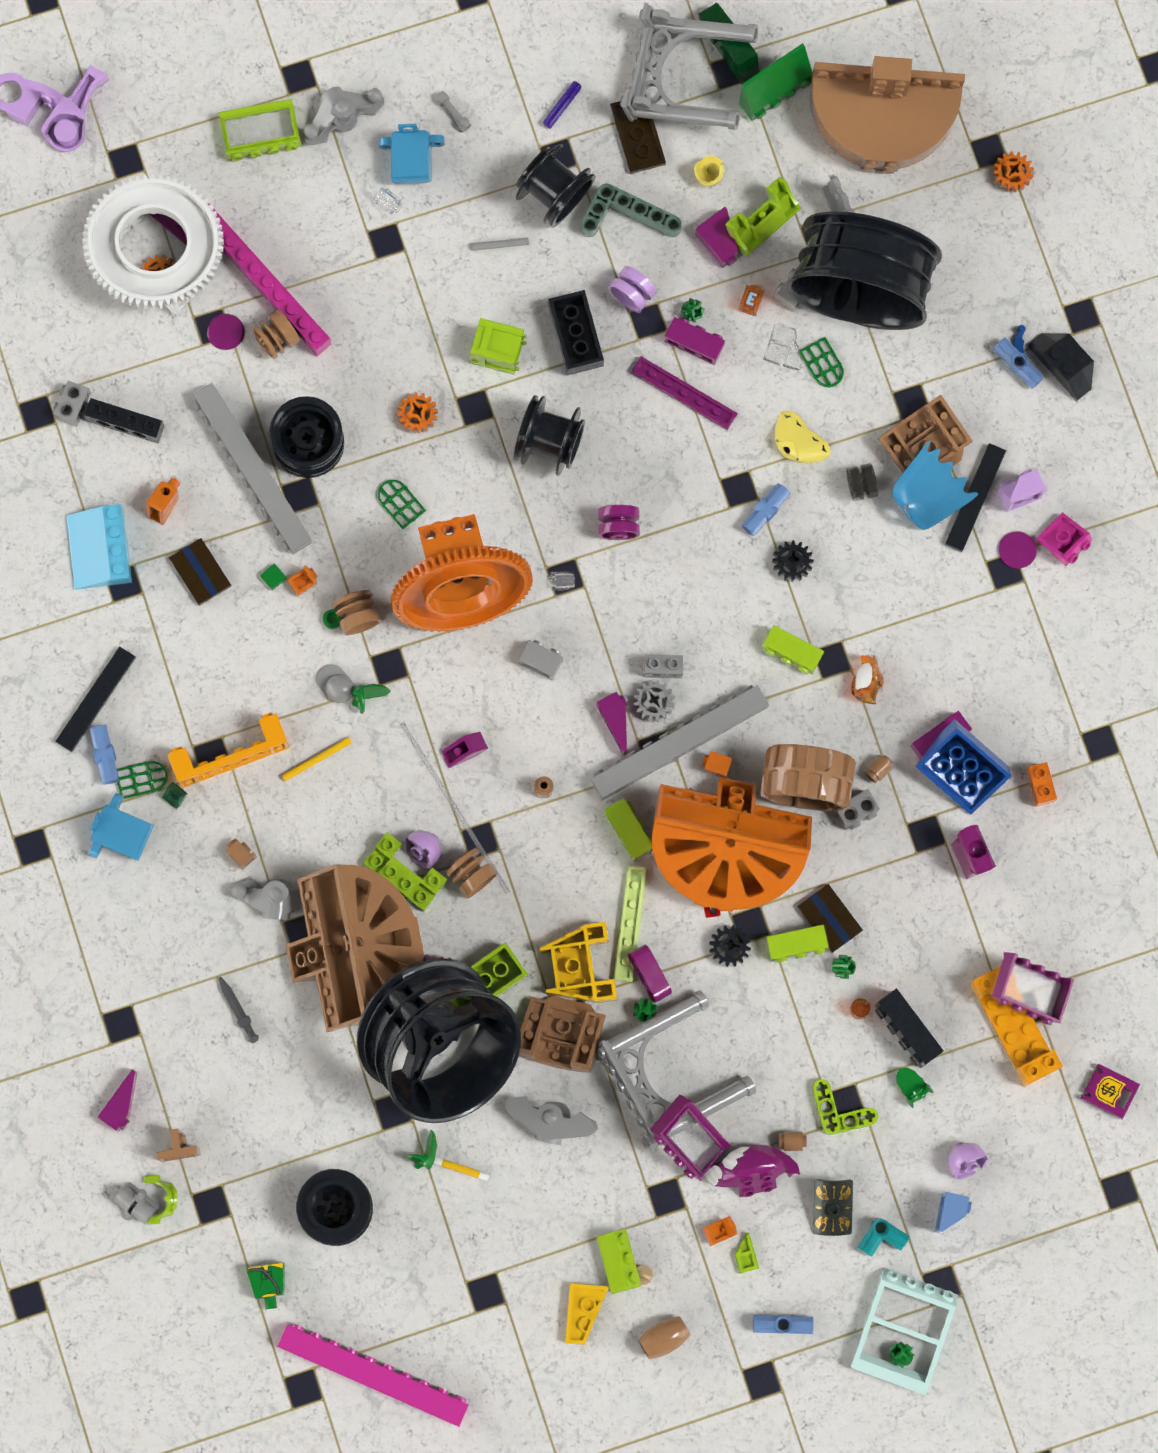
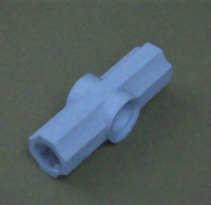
M1006 337L1001 339L993 348L1009 365V369L1013 373L1018 374L1031 389L1044 379V376L1028 361V357L1024 353L1019 352ZM1014 361H1022L1023 366L1019 367L1015 365Z
M779 483L775 485L769 494L758 502L752 514L741 527L748 534L755 536L763 525L774 517L779 510L778 508L790 495L788 489Z
M107 725L94 726L90 728V733L94 745L93 754L95 762L99 767L102 784L116 783L119 781L115 764L116 754L110 742Z
M754 1315L753 1333L813 1334V1317ZM779 1320H787L789 1325L786 1330L779 1329Z

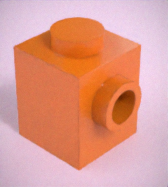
M710 751L709 756L705 755L702 766H705L704 772L726 778L732 758Z

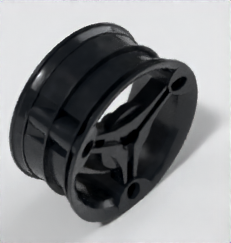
M820 212L810 215L805 219L803 230L807 247L799 252L798 259L800 265L787 284L788 292L795 300L822 315L869 328L908 330L922 326L927 319L925 300L927 293L931 289L932 273L942 259V251L935 242L920 232L902 224L860 213Z
M445 958L430 959L415 963L401 970L385 982L374 994L366 1006L358 1026L357 1052L360 1062L367 1073L373 1079L383 1084L389 1091L396 1106L404 1114L420 1122L444 1123L462 1118L476 1111L492 1099L510 1077L519 1056L521 1029L514 1011L507 1003L494 996L486 988L484 981L473 968L458 960ZM471 996L470 1003L461 1007L450 1009L442 1004L455 998ZM479 1024L471 1043L458 1059L442 1071L422 1079L425 1070L434 1056L447 1049L458 1033ZM402 1041L408 1050L402 1069L392 1072L394 1057Z

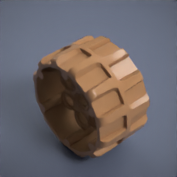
M799 744L773 745L766 750L761 796L768 801L789 807L818 811L845 810L851 802L856 765L855 759L848 754L822 747Z

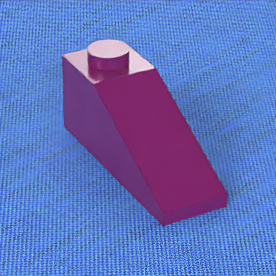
M615 692L597 701L596 706L620 751L625 755L627 754L625 707L627 703L623 695L619 696Z
M133 1069L98 1115L100 1120L117 1132L120 1129L124 1130L130 1122L128 1118L131 1114L137 1072Z

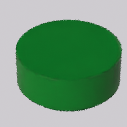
M335 609L327 610L323 615V623L329 629L338 628L342 617H337V610Z

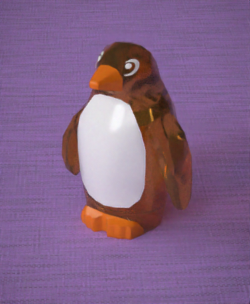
M862 655V665L852 680L851 693L860 702L876 704L877 693L883 687L884 677L874 655Z

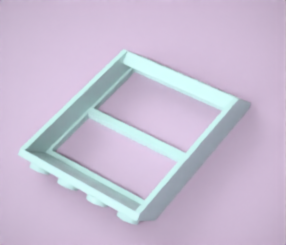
M884 1268L853 1356L851 1368L926 1395L956 1308L958 1294ZM887 1287L949 1310L939 1340L874 1317L883 1288ZM875 1322L937 1345L927 1376L904 1367L901 1368L899 1365L895 1366L891 1362L862 1352L871 1323Z

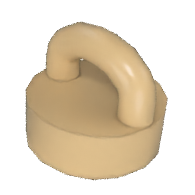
M645 1265L638 1266L637 1271L641 1285L650 1283L653 1277L652 1270Z

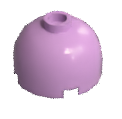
M419 830L403 840L405 852L409 851L413 855L410 859L422 869L427 867L429 869L438 861L441 847L439 838L435 834Z
M963 1142L956 1144L948 1158L949 1169L954 1178L957 1177L959 1180L974 1175L976 1173L974 1169L979 1166L982 1169L988 1163V1157L985 1152L975 1143L963 1144Z

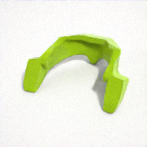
M160 1175L143 1177L144 1183L161 1186L167 1193L164 1197V1201L167 1203L165 1209L159 1214L153 1215L146 1223L160 1224L163 1217L173 1215L177 1207V1190L173 1183L162 1181Z

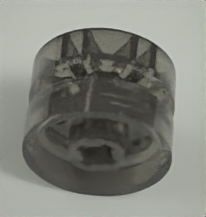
M871 463L861 465L860 471L857 466L847 468L848 486L854 502L864 500V493L868 499L878 497L876 476Z

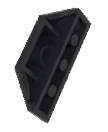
M1041 333L1027 345L1076 401L1091 390L1094 360L1069 333Z

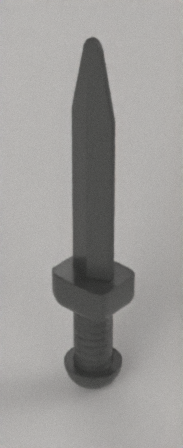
M219 977L222 993L238 1020V1026L244 1028L250 1043H256L259 1036L255 1034L250 1025L251 1019L249 1015L246 1016L231 987L222 977Z

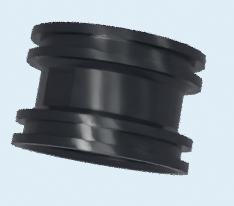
M297 397L281 405L271 420L270 440L274 454L282 468L290 474L302 478H316L325 475L339 463L344 451V434L338 414L327 402L316 397ZM305 417L307 421L300 422V419ZM322 422L325 424V427L319 428L318 424ZM289 429L293 431L290 436L286 435V431ZM309 437L311 442L307 443L305 438ZM327 440L329 442V446L324 447L322 445V441ZM295 447L297 452L291 454L290 449ZM310 452L315 454V458L312 460L308 458Z

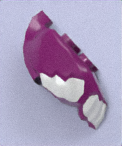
M750 1145V1147H740L730 1152L720 1165L717 1164L709 1168L704 1175L716 1187L739 1188V1197L741 1198L751 1197L760 1192H770L777 1188L776 1178L784 1173H787L788 1177H791L793 1174L800 1175L798 1164L781 1150L767 1145Z

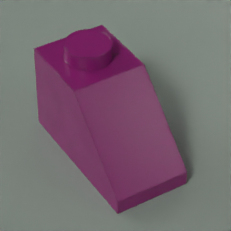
M476 732L463 736L441 752L448 767L452 768L478 756L487 750L488 747L481 732Z

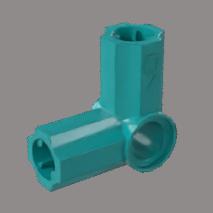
M876 1218L872 1221L870 1228L857 1248L872 1257L882 1240H885L901 1251L910 1236L886 1220ZM879 1222L885 1224V1230L881 1233H878L875 1229L876 1224Z

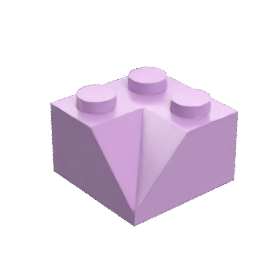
M1028 469L1021 473L1017 481L1012 482L1010 480L1002 483L998 494L1006 512L1041 499L1046 488L1038 469L1034 471Z

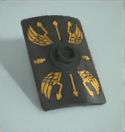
M816 1179L814 1181L813 1233L824 1236L851 1234L853 1180L830 1181Z

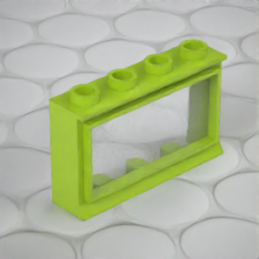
M292 99L219 112L228 160L240 161L244 157L256 158L265 153L277 154L282 150L294 151L301 147Z

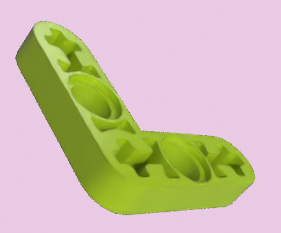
M819 1079L813 1084V1094L822 1129L826 1134L835 1135L871 1126L877 1122L878 1113L873 1108H864L838 1115L829 1082L825 1079ZM819 1083L827 1086L824 1094L825 1096L829 1094L830 1098H824L819 1101L818 1097H822L821 1091L816 1090ZM826 1101L832 1105V1109L828 1113L823 1112L821 1109V1104ZM867 1111L870 1114H874L872 1122L865 1119L861 1121L863 1125H859L857 1113H860V1117L867 1115ZM834 1113L835 1117H831V1121L836 1123L837 1127L834 1128V1131L826 1128V1125L829 1124L828 1118L824 1120L823 1116H829ZM847 1116L855 1118L856 1123L853 1127H848L845 1124Z

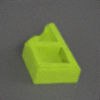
M749 1233L745 1235L735 1253L740 1274L759 1269Z

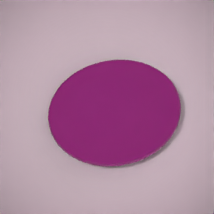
M220 314L214 317L207 328V336L210 343L221 350H230L237 347L244 338L245 330L243 323L232 314Z
M1011 532L1000 542L999 555L1002 561L1009 567L1016 569L1025 568L1036 557V544L1026 533Z

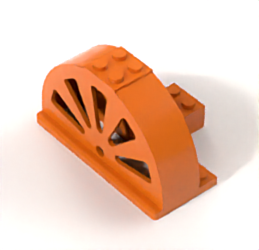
M719 777L715 795L660 784L652 832L653 854L664 878L678 892L694 901V904L730 912L754 908L771 902L784 894L800 877L811 849L812 817L756 805L757 785Z

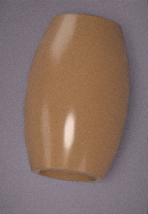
M677 1316L653 1325L638 1341L648 1359H654L676 1350L688 1339L690 1333L681 1317Z

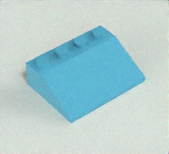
M122 504L101 506L67 515L75 590L132 583Z

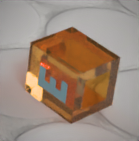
M746 285L738 311L756 317L764 296V291L761 290V287Z

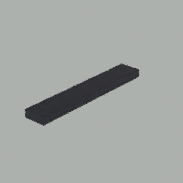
M991 443L988 444L967 492H977L978 495L960 508L945 546L963 552L1006 453L1005 449Z
M119 646L56 739V743L70 752L74 751L136 659V656Z

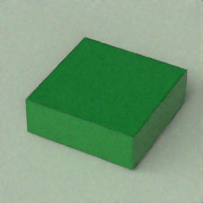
M275 563L260 575L272 591L287 579Z

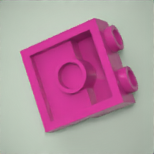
M1063 512L1036 538L1038 543L1049 550L1052 556L1065 566L1069 563H1075L1078 559V554L1082 550H1088L1092 541L1090 533Z

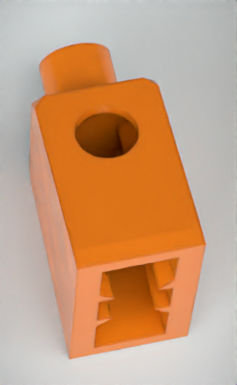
M170 478L168 483L161 481L146 503L147 517L161 525L165 524L178 501V487L181 483L177 479Z

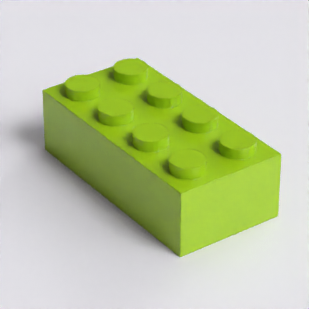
M506 942L471 966L482 978L486 988L497 997L528 977V973ZM471 996L455 998L450 1001L457 1008L469 1004Z

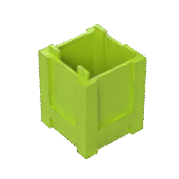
M480 318L470 352L471 364L514 375L515 371H519V367L516 366L519 365L518 359L522 346L527 344V341H524V338H527V335L524 334V329Z

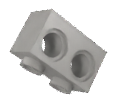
M68 380L66 385H63L60 390L61 398L59 402H56L53 407L56 420L77 427L91 395L90 389ZM73 391L79 392L76 398L70 397ZM66 408L72 409L69 415L62 414Z
M645 654L644 678H682L683 655Z
M869 789L851 798L848 808L834 812L845 830L848 828L853 830L861 825L860 821L864 819L869 821L877 816L876 812L880 808ZM868 802L871 805V810H863L861 803ZM847 811L852 812L854 819L847 820L844 813Z

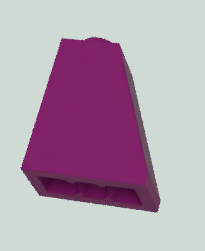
M723 207L695 229L697 238L722 268L726 265L731 266L734 264L738 256L736 241L730 237L725 225L730 220L726 207Z

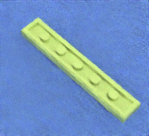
M628 865L614 971L615 981L633 983L634 968L629 960L628 953L637 949L647 872L646 867Z

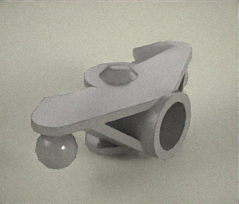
M340 87L330 88L321 96V106L312 124L305 126V142L309 145L326 143L330 132L336 129L340 132L352 130L357 124L358 116L362 114L375 116L384 105L382 92L377 88H373L368 92V95L344 91Z
M250 878L236 883L231 890L233 897L263 912V918L290 919L291 912L303 909L300 890L292 889L290 883L283 879H275L267 883L263 888H260Z
M524 1096L510 1098L505 1105L506 1111L535 1134V1139L542 1142L561 1145L562 1139L590 1136L598 1129L596 1121L588 1118L582 1112L571 1117L570 1109L562 1102L547 1103L538 1108L533 1107L528 1097Z

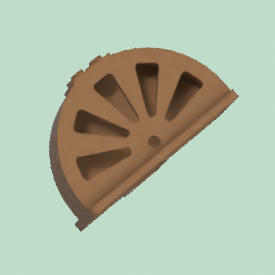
M874 56L872 66L815 62L810 85L812 116L822 138L842 158L860 166V169H864L866 172L881 170L883 173L893 174L898 169L909 167L924 160L944 142L951 131L960 108L965 74L912 70V59Z
M336 864L298 879L308 937L286 945L292 982L317 980L326 1032L358 1026L366 1006L380 987L401 970L415 963L422 962V956L424 955L417 917L414 916L409 904L400 891L385 877L371 869L357 865Z

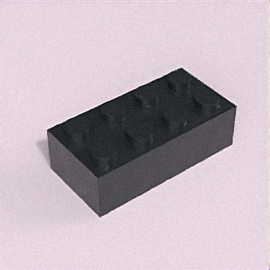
M585 290L548 299V307L567 376L604 367V358Z
M897 988L876 1003L875 1013L881 1020L885 1019L888 1023L887 1029L892 1035H897L900 1039L898 1041L899 1045L904 1051H909L912 1055L910 1059L916 1067H924L944 1052Z

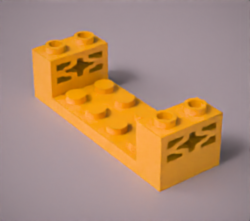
M270 712L261 716L262 719H259L266 742L257 741L251 744L252 747L238 748L233 751L234 754L217 756L215 761L210 763L208 761L197 764L196 768H194L186 747L182 748L180 746L172 749L171 753L167 755L181 789L289 749L290 747L277 713L273 714Z
M1000 967L974 979L970 985L1024 1087L1062 1068L1063 1065L1055 1050L1050 1051L1033 1018L1026 1016L1025 1011L1018 1012L1012 1010L1011 1005L996 1003L997 999L990 997L999 974ZM1012 971L1005 995L1025 1003L1014 983L1017 979Z

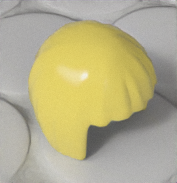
M715 156L704 157L702 160L697 161L694 167L696 179L702 185L708 187L720 183L725 172L722 160Z

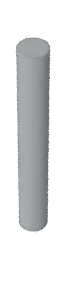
M518 238L472 243L473 251L529 245V239Z

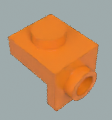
M305 565L301 571L287 579L297 596H300L317 585L316 578L318 576L312 567L308 569Z
M730 1216L702 1228L710 1246L737 1235L736 1225Z

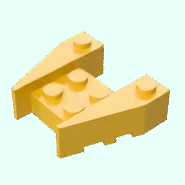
M606 921L586 924L540 948L541 953L551 952L556 988L546 989L548 995L595 1003L618 1000L615 980L595 982L590 946L609 943Z

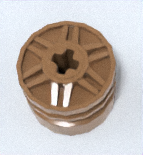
M279 309L268 316L271 323L269 326L263 320L259 322L263 330L256 324L252 326L257 342L272 359L278 357L275 348L279 353H284L281 344L284 343L287 347L292 348L300 342L297 332Z
M370 590L349 593L333 603L334 609L338 610L336 612L337 617H345L340 621L344 635L358 634L381 623L377 609H368L374 604V600L370 599L372 597Z
M477 848L461 855L446 872L449 878L457 874L452 880L454 884L463 880L459 890L466 899L478 893L498 874L490 863L482 867L480 866L485 858L483 855L474 859L480 853Z

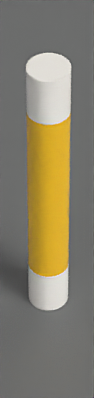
M435 1156V1165L484 1181L489 1179L490 1174Z

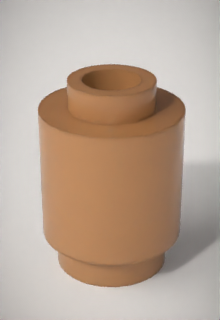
M878 755L866 768L865 775L872 782L877 783V781H881L893 769L891 765L893 762L886 755L883 757Z
M545 776L539 777L534 784L535 794L540 798L551 796L554 786L552 780ZM546 784L548 785V787L546 789H542L540 785Z
M788 1131L779 1134V1149H784V1151H803V1147H807V1135H803V1131Z

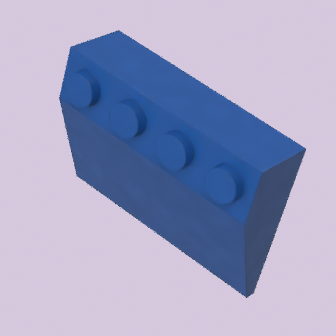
M955 719L939 734L916 765L918 770L970 815L1012 776L1009 766Z

